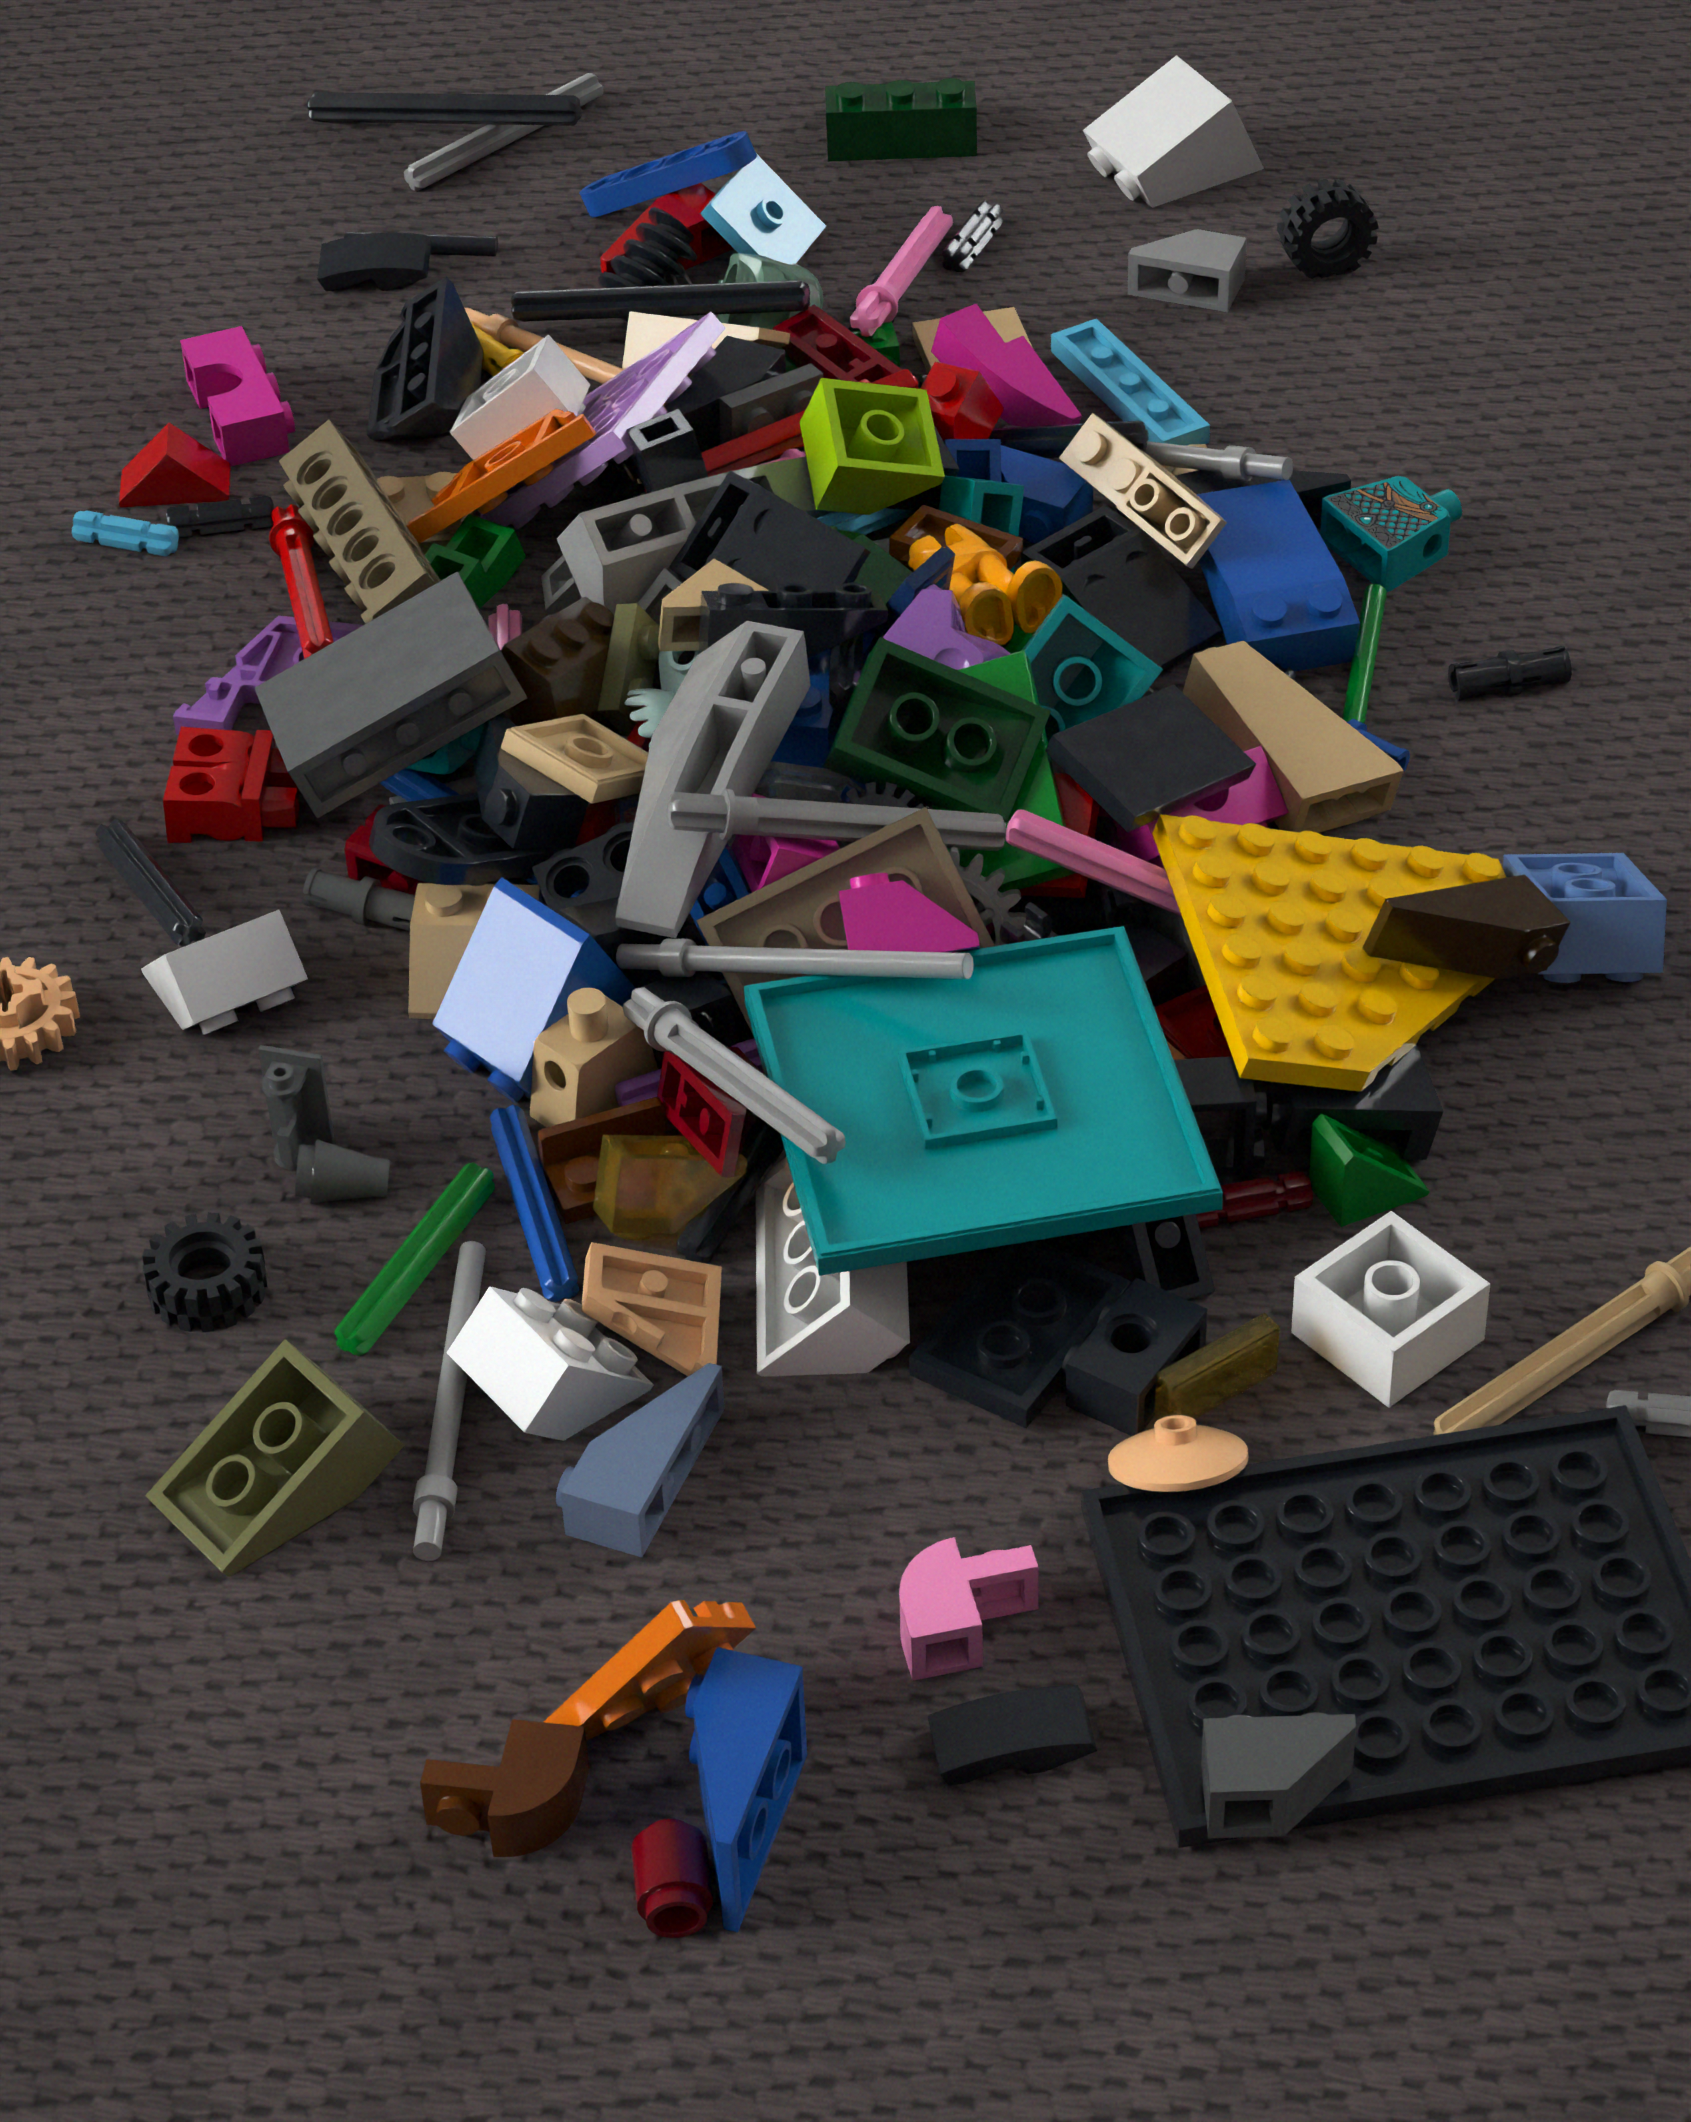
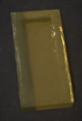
M1263 1313L1158 1372L1156 1375L1155 1417L1159 1420L1167 1416L1183 1415L1197 1419L1277 1372L1280 1326L1266 1313Z

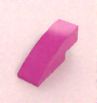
M977 304L940 318L931 352L940 363L980 371L1004 407V411L1000 416L1002 420L1012 426L1020 427L1080 423L1081 413L1024 336L1005 343Z

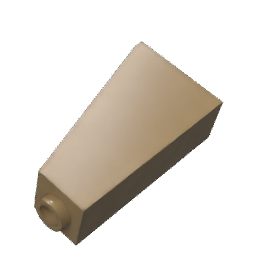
M1240 641L1217 648H1208L1193 654L1183 694L1243 751L1262 746L1289 811L1288 814L1274 820L1280 830L1299 833L1302 831L1320 833L1361 821L1391 809L1404 771L1401 766L1245 641Z

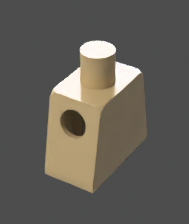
M581 988L571 993L567 999L568 1014L541 1032L534 1042L530 1116L545 1127L619 1107L615 1095L617 1083L658 1070L652 1047L645 1039L644 1030L624 1016L622 1006L605 996L598 989Z

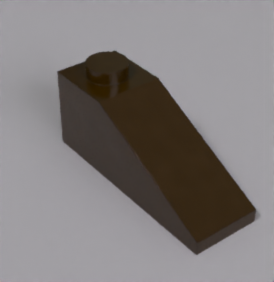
M1524 874L1387 898L1362 948L1371 957L1505 979L1547 971L1559 954V945L1571 922Z

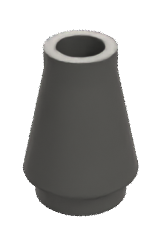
M316 1140V1146L300 1144L295 1196L311 1198L310 1204L368 1197L387 1198L390 1159L372 1157L320 1140Z

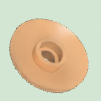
M1183 1415L1167 1416L1157 1420L1153 1429L1143 1431L1123 1440L1108 1455L1109 1472L1117 1481L1133 1488L1158 1492L1189 1491L1213 1486L1236 1476L1248 1463V1448L1241 1438L1224 1430L1196 1425L1195 1419Z

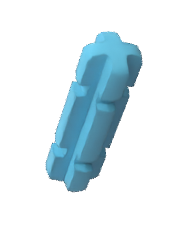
M92 511L76 512L73 518L72 536L77 541L93 543L96 539L99 540L100 545L138 552L146 548L149 554L168 556L170 553H175L178 548L179 531L174 526L155 525L147 521L114 515L105 516L103 513Z

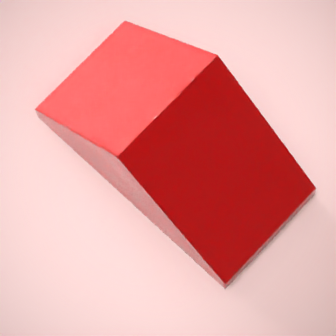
M169 422L122 469L119 505L120 507H137L229 500L231 464Z

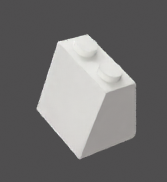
M1177 55L1083 130L1092 147V150L1087 155L1099 173L1104 177L1113 173L1117 185L1130 200L1133 201L1139 196L1152 208L1264 169L1232 100Z

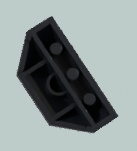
M448 277L440 280L404 304L399 316L403 322L389 338L374 372L367 436L374 441L436 438L453 427L466 398L480 388L483 348L455 286Z

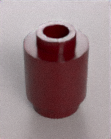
M678 1819L656 1821L641 1831L634 1838L631 1846L637 1911L646 1920V1925L652 1933L666 1938L685 1937L699 1931L705 1925L707 1913L713 1905L707 1840L705 1834L699 1828Z

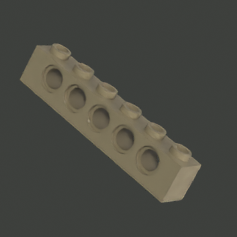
M330 419L279 460L290 479L283 485L284 488L301 507L298 509L300 515L315 532L313 537L331 558L329 564L347 585L344 589L363 612L360 616L366 624L441 581L363 456Z

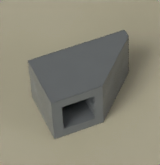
M1315 1712L1302 1716L1251 1717L1248 1715H1233L1227 1718L1203 1719L1201 1768L1208 1838L1285 1836L1353 1772L1356 1737L1355 1714L1327 1715Z

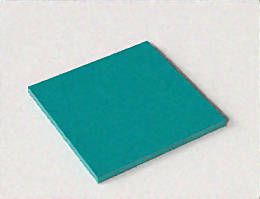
M1124 926L955 952L971 954L974 967L970 979L808 975L744 986L745 1005L764 1075L841 1131L845 1136V1148L837 1152L836 1161L822 1164L781 1134L819 1276L1222 1210L1223 1191Z

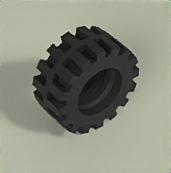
M1327 179L1318 180V187L1313 188L1310 183L1302 187L1304 194L1299 197L1294 193L1288 199L1292 206L1290 209L1282 208L1280 217L1283 222L1277 223V232L1280 235L1279 240L1288 257L1299 271H1302L1306 277L1311 279L1317 273L1321 278L1330 277V274L1334 273L1336 275L1345 274V270L1349 267L1353 271L1361 267L1358 260L1361 257L1365 259L1370 257L1372 251L1369 245H1376L1378 235L1374 231L1379 229L1378 222L1370 206L1351 184L1347 186L1343 180L1335 179L1332 185ZM1335 218H1344L1341 228L1333 236L1324 241H1311L1315 231L1323 223Z

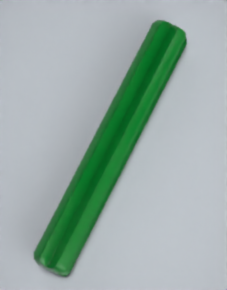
M472 1162L466 1164L335 1328V1335L338 1339L336 1345L341 1350L349 1351L357 1356H363L370 1350L495 1190V1184L492 1181L494 1174L488 1167L481 1168Z

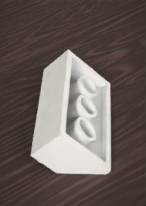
M786 1156L771 1168L756 1191L757 1374L762 1377L868 1373L886 1359L895 1357L904 1346L910 1343L907 1262L819 1276Z

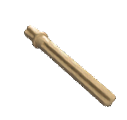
M1691 1246L1667 1263L1656 1261L1649 1265L1643 1279L1435 1418L1433 1435L1502 1424L1669 1309L1678 1312L1685 1308L1689 1303V1296L1691 1295Z

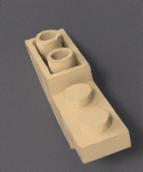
M1093 413L1059 457V459L1113 502L1118 510L1191 569H1193L1227 524L1218 513L1168 470Z

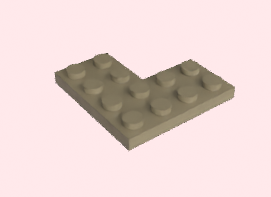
M927 807L696 920L709 946L848 950L839 891L851 889V878L874 873H888L889 882L905 881L977 932L980 948L995 946ZM722 972L752 1034L753 1031L745 1005L744 986L808 976L806 974Z

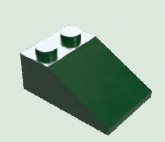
M880 637L867 657L823 767L862 784L876 782L881 790H885L886 783L896 784L902 793L907 789L916 796L919 802L962 812L999 814L1003 817L1004 823H1006L1051 711Z

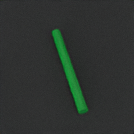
M1370 584L1364 590L1359 618L1360 626L1342 719L1347 722L1351 719H1356L1365 724L1387 596L1386 589L1379 584Z

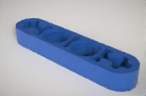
M741 131L603 177L583 188L579 194L590 217H598L731 173L756 159L757 154L747 132Z

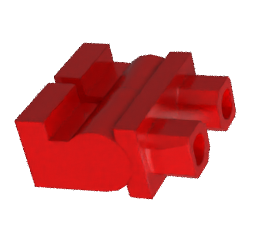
M181 726L173 756V766L170 769L163 797L167 843H191L193 834H207L223 841L238 840L245 836V841L263 842L266 827L297 829L300 816L299 789L288 773L279 749L275 746V739L271 730H256V734L253 736L250 733L235 730Z

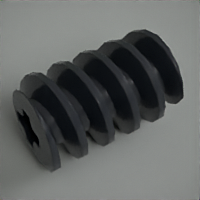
M651 208L648 212V217L652 224L642 222L637 226L636 235L640 241L629 239L623 244V250L627 257L615 256L611 260V267L615 274L609 272L601 273L598 277L599 285L601 288L670 286L664 277L667 273L683 278L685 275L677 259L681 256L688 260L696 261L698 258L690 246V242L695 240L693 234L672 215L659 208ZM620 318L628 322V318Z

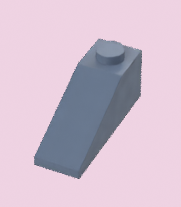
M712 1363L706 1364L589 1442L575 1467L569 1466L565 1469L557 1487L556 1504L563 1511L565 1535L643 1557L725 1409L722 1366Z

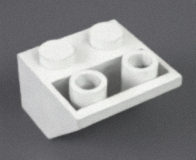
M489 1286L447 1351V1354L524 1433L562 1441L640 1397L654 1386L634 1366L638 1360L636 1355L620 1342L605 1337L595 1327L598 1321L581 1312L582 1305L571 1299H564L561 1304L551 1302L527 1288H521L518 1293Z

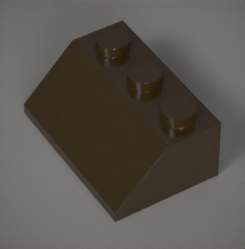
M585 596L504 644L501 652L524 690L527 699L502 713L516 726L584 714L619 735L618 729L597 711L614 622L613 613L605 606L592 602Z

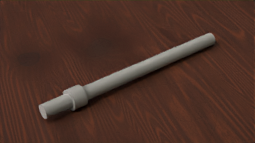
M1005 425L1003 428L1020 427V426ZM1147 441V448L1144 451L1163 466L1222 472L1224 478L1249 481L1253 476L1288 480L1293 472V461L1291 458L1256 454L1255 450L1251 447L1229 445L1225 450Z
M673 938L664 939L660 945L620 944L616 953L617 964L621 969L660 970L665 977H692L696 971L970 979L974 967L973 958L970 953L697 946L692 939Z
M475 1241L463 1243L459 1250L425 1476L417 1481L413 1511L418 1517L413 1553L417 1558L425 1561H433L440 1557L446 1519L452 1518L455 1511L458 1488L452 1477L468 1374L447 1354V1351L479 1302L486 1249L482 1244Z

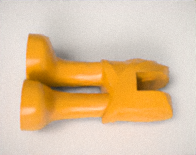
M954 524L946 528V545L955 553L949 590L953 591L961 609L966 633L992 641L998 645H1004L1012 638L1014 621L1023 632H1035L1062 596L1060 576L1047 564L1036 560L1024 563L1013 574L1007 569L1005 557L997 552V550L991 548L978 535L960 524ZM930 535L915 541L909 550V567L915 571L942 546Z

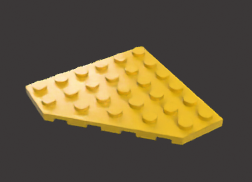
M1160 814L1152 835L1240 1078L1361 1092L1374 1081L1380 1069L1386 1064L1392 1066L1416 1046L1424 1032L1428 1029L1434 1031L1457 1011L1461 1001L1468 995L1474 997L1496 979L1371 957L1362 947L1385 899L1507 878L1499 859L1491 858L1481 853L1466 855L1436 851L1427 846L1405 847L1382 844L1368 838L1352 840L1323 836L1313 831H1302L1299 833L1269 829L1254 823L1238 825L1209 821L1199 816L1178 817Z

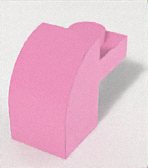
M955 1537L927 1547L913 1558L902 1575L899 1588L901 1643L912 1681L983 1667L981 1620L1038 1609L1039 1567L1031 1545L1008 1550H992L982 1555L961 1559Z

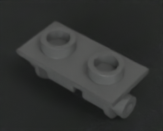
M260 1045L258 1052L263 1076L262 1088L266 1095L273 1139H277L273 1152L274 1160L282 1168L297 1170L300 1144L316 1146V1140L335 1145L323 1058L319 1054Z

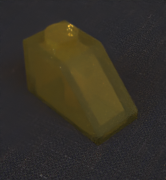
M603 1135L593 1209L609 1231L623 1239L641 1241L649 1239L652 1234H675L746 1173L747 1160L741 1154L734 1177H721L684 1136Z

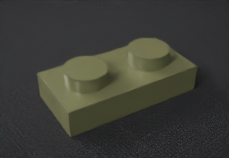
M638 603L616 605L597 710L618 729L622 736H629L638 722L630 719L631 712L641 709V707L625 705L627 698H630L627 693L630 690L653 689L652 684L656 662L659 659L660 652L658 645L660 626Z

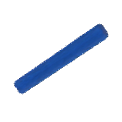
M513 1104L506 1109L496 1108L490 1115L491 1131L544 1297L551 1302L560 1301L563 1298H573L579 1291L577 1284L578 1276L524 1111Z

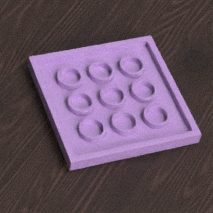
M710 312L587 394L583 402L586 408L581 414H584L595 430L596 435L553 461L554 469L540 481L531 486H526L521 481L506 490L508 494L506 500L493 510L482 514L480 518L504 527L512 524L515 529H519L541 509L540 504L545 502L549 508L555 506L574 488L573 483L577 480L585 486L608 466L607 461L611 458L619 464L633 454V450L626 430L668 412L663 404L665 402L670 403L691 385L692 380L687 375L689 372L691 374L695 373L713 358L716 351L712 348V344L726 328Z

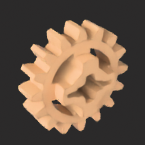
M9 957L2 958L0 962V1061H7V1066L12 1071L17 1070L19 1059L28 1057L35 1064L42 1063V1050L47 1048L51 1051L60 1052L64 1049L61 1036H74L76 1033L74 1019L80 1018L76 993L72 989L69 976L58 977L56 965L52 963L37 970L35 959L28 957L21 966L12 965Z

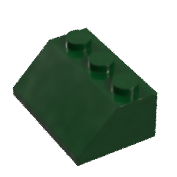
M947 78L939 82L925 83L896 80L888 84L862 85L857 82H845L838 86H825L828 162L977 156L975 81Z

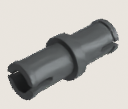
M313 868L309 872L303 888V893L307 894L303 897L304 905L350 915L354 923L365 926L370 921L410 931L415 895L382 887L380 880L367 876L358 881L323 872L322 869Z

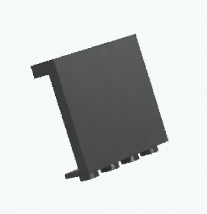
M458 572L254 688L286 769L317 818L490 720V718L527 699L524 690L490 632L483 614Z

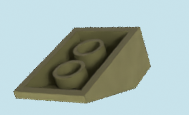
M285 1339L145 1496L222 1573L231 1577L357 1499L405 1445L332 1377Z

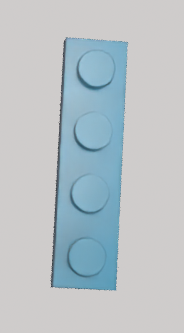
M1097 318L1051 334V352L1123 421L1139 420L1144 422L1145 428L1149 433L1148 441L1185 446L1209 443L1210 424Z

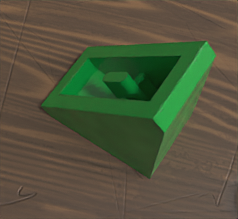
M1322 1113L1312 1123L1309 1179L1313 1192L1340 1227L1423 1198L1430 1193L1429 1189L1406 1160L1401 1158L1398 1150Z

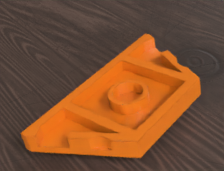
M560 409L551 411L466 464L453 477V480L431 499L434 507L414 517L407 524V528L417 542L421 544L476 509L481 514L493 510L508 497L506 490L521 481L526 486H531L543 479L554 469L553 461L596 435L595 430L584 414L576 417L570 411L563 412Z
M685 1600L673 1601L544 1722L585 1727L587 1741L606 1731L620 1728L641 1714L658 1707L660 1713L674 1710L686 1703L689 1686L695 1674H706L716 1648L720 1647L734 1651V1648L756 1627L741 1602H726L718 1605L716 1601H703L694 1607L698 1616L696 1617L693 1616Z

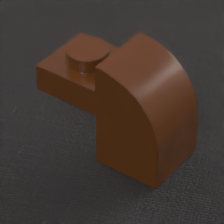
M512 1719L500 1767L426 1759L420 1781L426 1825L439 1826L450 1834L460 1836L473 1834L477 1830L489 1831L493 1857L521 1856L550 1845L572 1825L581 1806L589 1773L585 1727Z

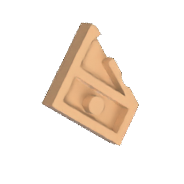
M591 1242L585 1258L581 1312L686 1376H690L708 1363L717 1365L722 1266Z

